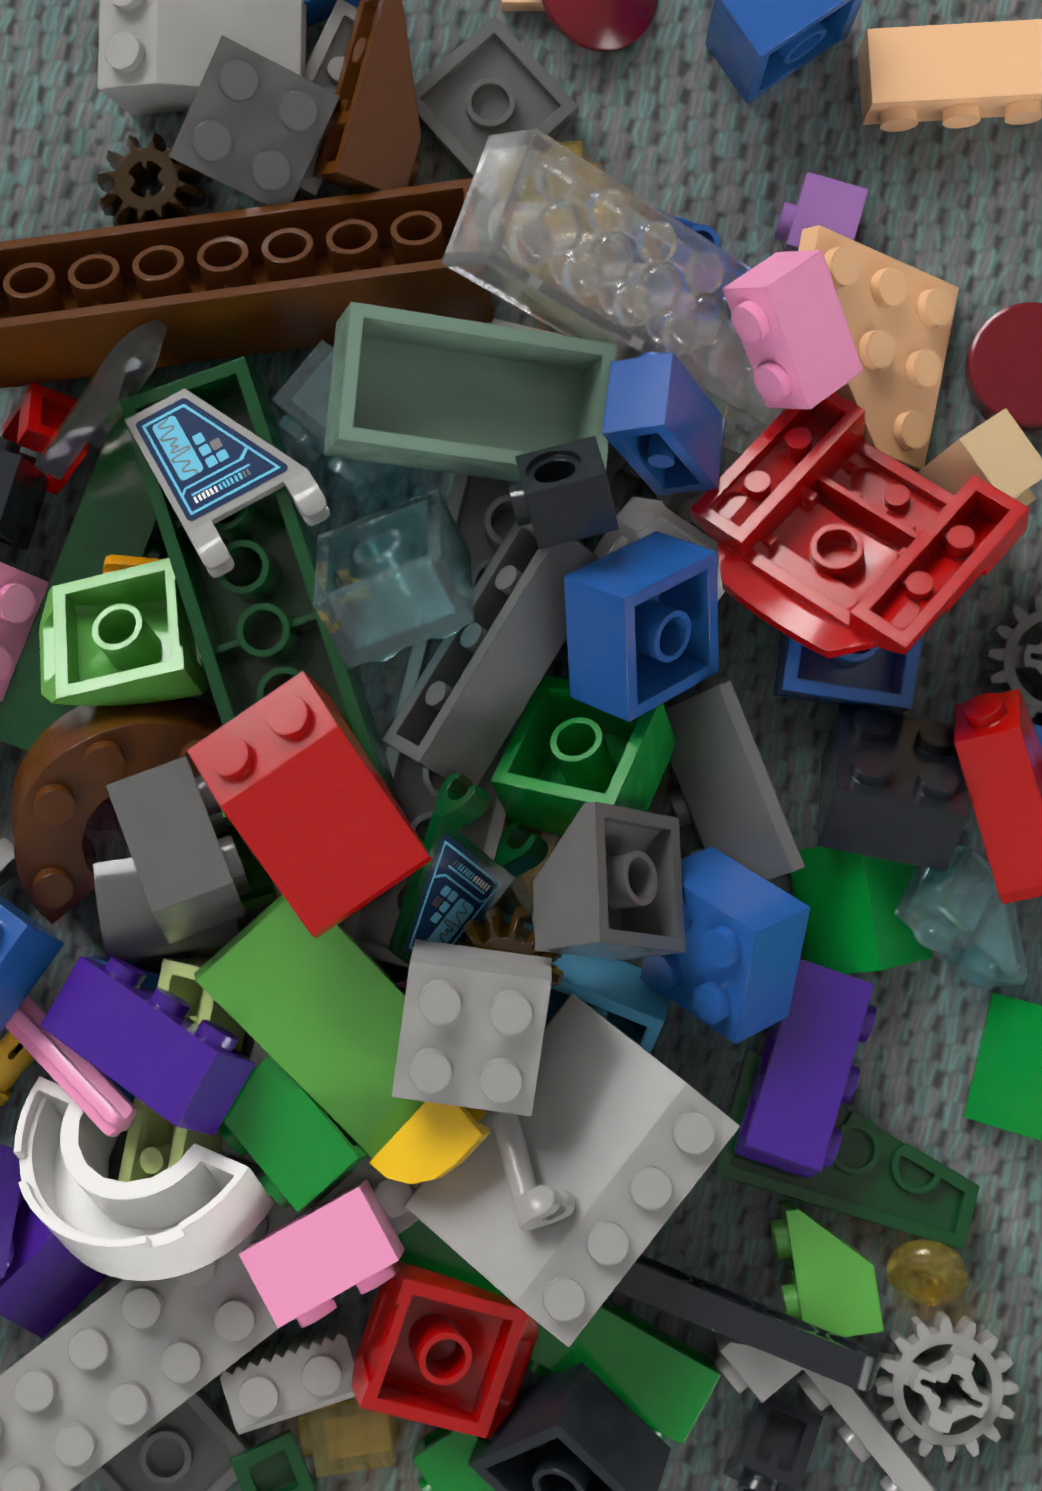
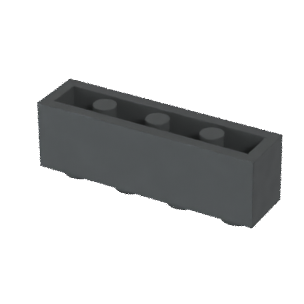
M516 519L382 741L444 780L452 773L458 772L471 780L473 785H478L567 638L564 576L600 558L577 540L539 550L532 523L518 526Z

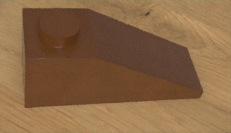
M360 0L335 94L339 95L340 98L324 131L312 175L315 178L356 194L413 186L420 168V160L416 155L421 140L402 0Z

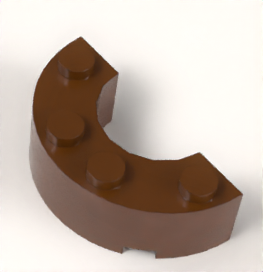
M192 697L133 705L78 706L52 723L37 738L24 757L15 777L12 790V833L15 863L22 886L32 904L52 925L95 888L93 863H97L95 846L84 832L87 820L102 801L110 797L106 785L185 756L194 778L200 776L201 774L187 750L223 726L216 708Z

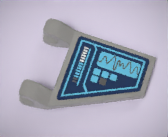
M185 388L125 420L203 564L213 578L220 577L235 567V563L214 524L286 486L299 513L308 526H315L330 516L327 501L306 467Z

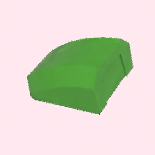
M169 558L55 585L49 590L39 626L41 695L51 703L75 706L145 704L201 695L210 685Z

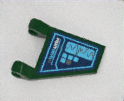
M456 772L449 775L440 788L423 841V845L433 860L412 874L388 949L395 956L410 965L415 939L447 944L466 941L467 938L463 931L465 924L470 919L481 922L489 908L495 905L514 879L538 866L548 854L547 843L538 835L532 834L520 822H513L505 828L499 839L494 860L456 831L479 818L490 804L488 793L478 785H473L472 781L462 773Z

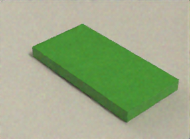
M281 894L194 973L196 982L372 1159L425 1103V1101L391 1097L405 992L340 924H337L317 939L314 938Z

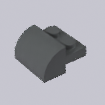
M126 858L93 863L98 915L108 960L114 956L134 966H151L162 962L163 958L167 956L193 953L202 957H212L244 929L242 917L169 944L151 912L133 859Z

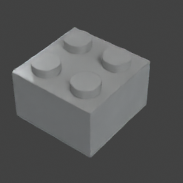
M415 939L409 965L391 1097L532 1116L552 982V958Z

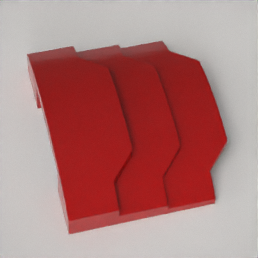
M835 392L812 409L785 408L719 478L718 489L707 490L690 508V516L717 543L722 589L777 630L826 658L838 657L874 647L906 655L943 612L947 613L980 575L987 576L1027 529L1030 508L974 474L955 495L951 494L864 441L865 410Z

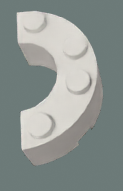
M39 1076L22 1108L15 1134L14 1154L19 1158L22 1181L18 1182L23 1197L38 1218L76 1258L100 1273L125 1280L151 1281L177 1277L193 1272L224 1256L245 1240L266 1217L275 1203L248 1166L195 1143L176 1164L152 1178L131 1182L108 1179L109 1156L119 1135L116 1137L106 1136L59 1084Z

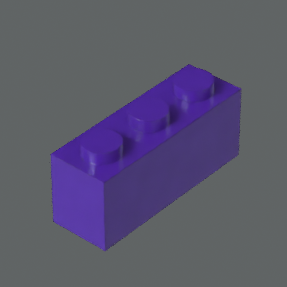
M80 956L40 1027L174 1126L215 1135L255 1066L253 1061L234 1049L239 1039L228 1030L211 1021L203 1019L199 1025L187 1015L192 1006L175 994L156 987L155 991L152 992L143 986L142 983L147 975L132 964L114 956L110 958L107 965Z
M800 959L789 1015L769 1028L734 1146V1154L806 1179L822 1172L823 1165L827 1167L832 1166L842 1139V1129L834 1127L841 1103L848 1104L859 1079L860 1069L852 1065L858 1041L862 1043L867 1041L876 1018L877 1007L869 1004L874 984Z

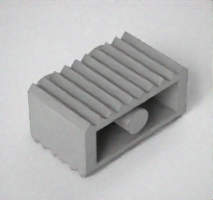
M344 1317L340 1325L332 1321L328 1329L320 1325L316 1333L307 1329L304 1337L295 1333L292 1341L283 1337L279 1345L273 1341L270 1342L267 1349L259 1345L255 1353L249 1351L223 1372L220 1381L238 1435L355 1397L351 1384L355 1351L359 1348L360 1343L353 1321Z

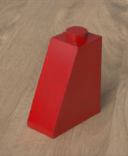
M1020 689L999 694L984 693L967 702L955 704L954 744L1002 904L1042 896V747Z

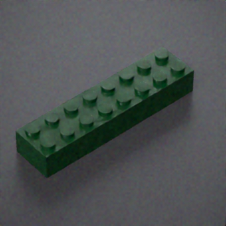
M245 356L119 401L124 419L126 420L185 388L287 455L262 377ZM127 425L222 725L304 671L329 694L404 813L339 612L331 600L333 593L330 584L326 582L328 594L324 586L323 575H326L311 526L306 525L286 486L214 524L235 563V567L224 575L213 578L203 564ZM322 590L326 595L329 603L331 604L334 612L336 613L339 621L341 622V626L339 624H336L335 616L333 615L329 605L327 604L324 596L322 595ZM273 882L277 897H279L282 893Z

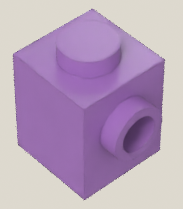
M807 172L796 204L784 202L773 239L784 242L782 252L798 251L802 229L821 225L854 240L869 189Z

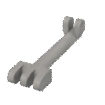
M489 1111L520 1230L536 1229L570 1216L575 1208V1198L570 1191L547 1185L537 1186L518 1114Z

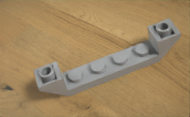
M720 1333L714 1337L720 1352L723 1354L715 1363L738 1393H741L749 1386L761 1403H763L803 1369L804 1373L796 1379L799 1385L821 1412L830 1404L846 1422L838 1432L862 1463L873 1456L888 1474L879 1481L885 1491H937L855 1388L824 1377Z

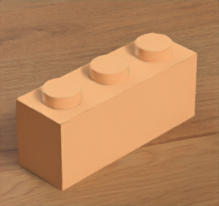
M1042 19L867 29L858 50L862 125L880 124V129L883 131L900 132L916 127L918 122L942 120L944 127L957 129L973 126L979 123L981 118L1005 117V122L1010 125H1025L1042 119Z

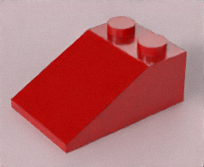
M304 671L187 750L223 812L309 933L316 939L433 860L329 694Z

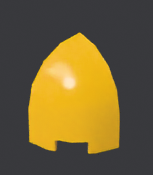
M425 1102L375 1155L369 1164L387 1179L407 1184L441 1178L463 1163L491 1133V1129L488 1126L479 1123L487 1112L482 1109Z

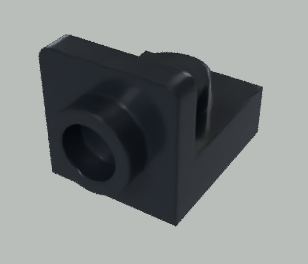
M774 1393L763 1403L756 1396L737 1453L727 1460L723 1473L739 1481L737 1485L739 1491H799L823 1416Z

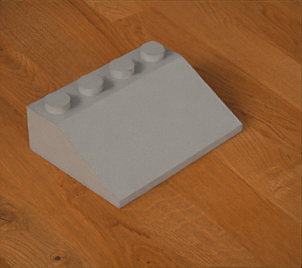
M100 0L98 90L131 115L188 111L222 35L305 78L307 5L304 3V0Z
M571 993L544 1029L532 1116H518L537 1186L547 1185L570 1191L575 1198L573 1213L558 1222L532 1230H520L489 1110H486L487 1114L479 1122L491 1129V1133L463 1163L443 1177L421 1182L404 1206L515 1305L567 1347H570L740 1125L585 1002Z

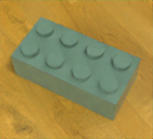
M350 302L336 322L324 455L521 483L515 456L596 436L606 469L609 441L602 434L610 365L616 359L617 344Z

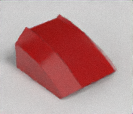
M399 1261L393 1263L392 1265L397 1274L380 1285L359 1348L355 1351L351 1387L360 1408L485 1439L490 1438L514 1407L539 1335L537 1322L510 1299L424 1268Z

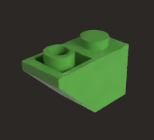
M792 1200L778 1201L781 1219L770 1221L771 1237L776 1259H787L791 1284L780 1285L783 1312L843 1337L884 1332L874 1265L862 1252Z

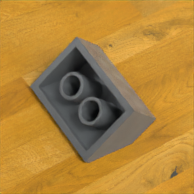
M731 680L665 708L677 742L667 765L676 789L667 792L666 795L674 817L679 818V827L682 828L690 825L699 849L691 851L690 855L712 846L767 881L804 868V863Z

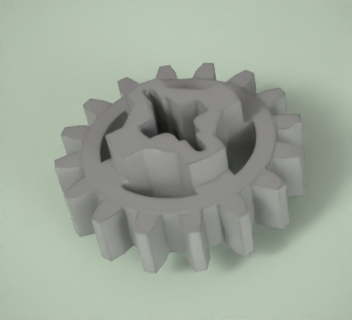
M944 1311L936 1312L934 1327L929 1328L917 1316L911 1318V1328L914 1334L906 1338L901 1333L893 1330L889 1336L897 1347L895 1353L891 1355L878 1352L883 1358L880 1366L887 1371V1376L875 1378L872 1387L877 1394L888 1396L889 1398L883 1400L877 1406V1409L884 1421L897 1419L891 1431L900 1443L907 1441L914 1435L913 1447L920 1456L926 1457L935 1444L938 1446L939 1452L945 1461L951 1462L955 1456L956 1446L963 1444L969 1453L975 1457L979 1455V1445L976 1438L984 1434L989 1439L997 1442L1001 1436L993 1422L997 1417L1013 1419L1015 1415L1014 1411L1003 1401V1395H1012L1019 1392V1385L1011 1377L1001 1375L1014 1363L1005 1351L993 1352L999 1340L988 1329L980 1332L975 1337L976 1323L968 1316L963 1315L955 1328H953L950 1318ZM939 1345L938 1351L922 1358H917L923 1351ZM974 1354L977 1355L983 1366L985 1387L979 1385L973 1379L972 1371L975 1362L972 1360ZM950 1377H952L965 1392L954 1389V1391L943 1389L938 1396L927 1381L947 1383ZM903 1384L918 1393L919 1400L915 1408L918 1411L916 1417L909 1412L906 1406ZM971 1415L970 1417H968V1418L965 1419L964 1421H962V1422H960V1423H957V1424H955V1425H952L953 1422H955V1421H957V1420H960V1419H962V1418H964V1417H967V1416Z

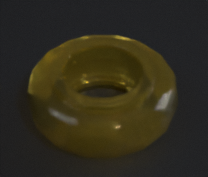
M916 1240L906 1242L897 1247L887 1261V1278L893 1289L906 1300L920 1305L937 1306L948 1304L958 1299L967 1287L968 1270L961 1256L949 1246L936 1241Z

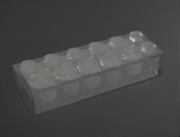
M537 128L489 135L441 263L566 336L617 344L615 361L638 358L646 352H673L725 418V428L764 432L785 408H766L764 400L755 386L754 373L741 338L733 327L731 311L722 288L752 268Z

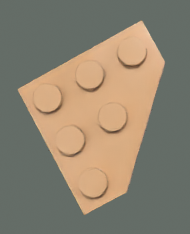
M821 225L802 229L798 251L822 250L863 368L862 373L839 388L835 393L842 397L845 396L847 400L865 410L864 441L913 471L921 470L925 467L959 287Z

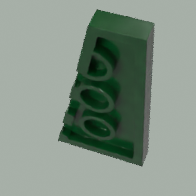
M749 1048L744 1052L727 1114L728 1117L740 1126L761 1059L759 1054ZM841 1105L834 1127L842 1129L840 1147L832 1166L827 1167L823 1165L822 1172L806 1179L734 1154L733 1150L739 1133V1127L715 1158L711 1173L718 1177L959 1250H965L980 1188L979 1185L912 1145L901 1142L876 1127L875 1123L854 1111H849Z

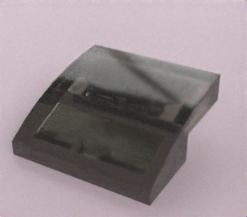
M157 319L136 328L116 344L42 452L36 467L37 469L61 480L86 443L97 449L123 414L119 401L137 395L156 368L168 327L166 324Z

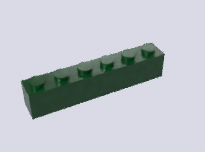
M129 378L121 400L156 387ZM120 404L0 706V741L25 751L31 748L37 738L52 723L67 712L78 707L75 705L53 704L41 695L39 626L51 587L103 574L104 560L108 555L166 559L167 550L165 544L161 543L163 537Z

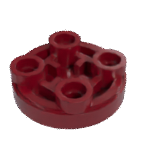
M1019 303L1000 310L983 324L969 345L965 360L966 383L974 402L979 407L980 413L986 421L1007 408L1022 431L1042 430V303Z

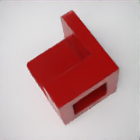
M31 382L4 423L2 438L47 456L44 491L58 495L88 453L92 405Z

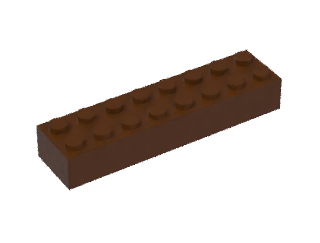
M474 178L2 241L0 242V389L30 385L31 382L38 384L75 378L82 379L104 374L148 370L163 366L334 344L336 322L350 302L482 323L492 322L494 316L488 262Z

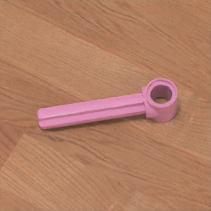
M28 994L5 1027L106 1136L116 1137L122 1131L130 1129L134 1124V1117L137 1113L136 1107L103 1072L40 1027L47 1013Z

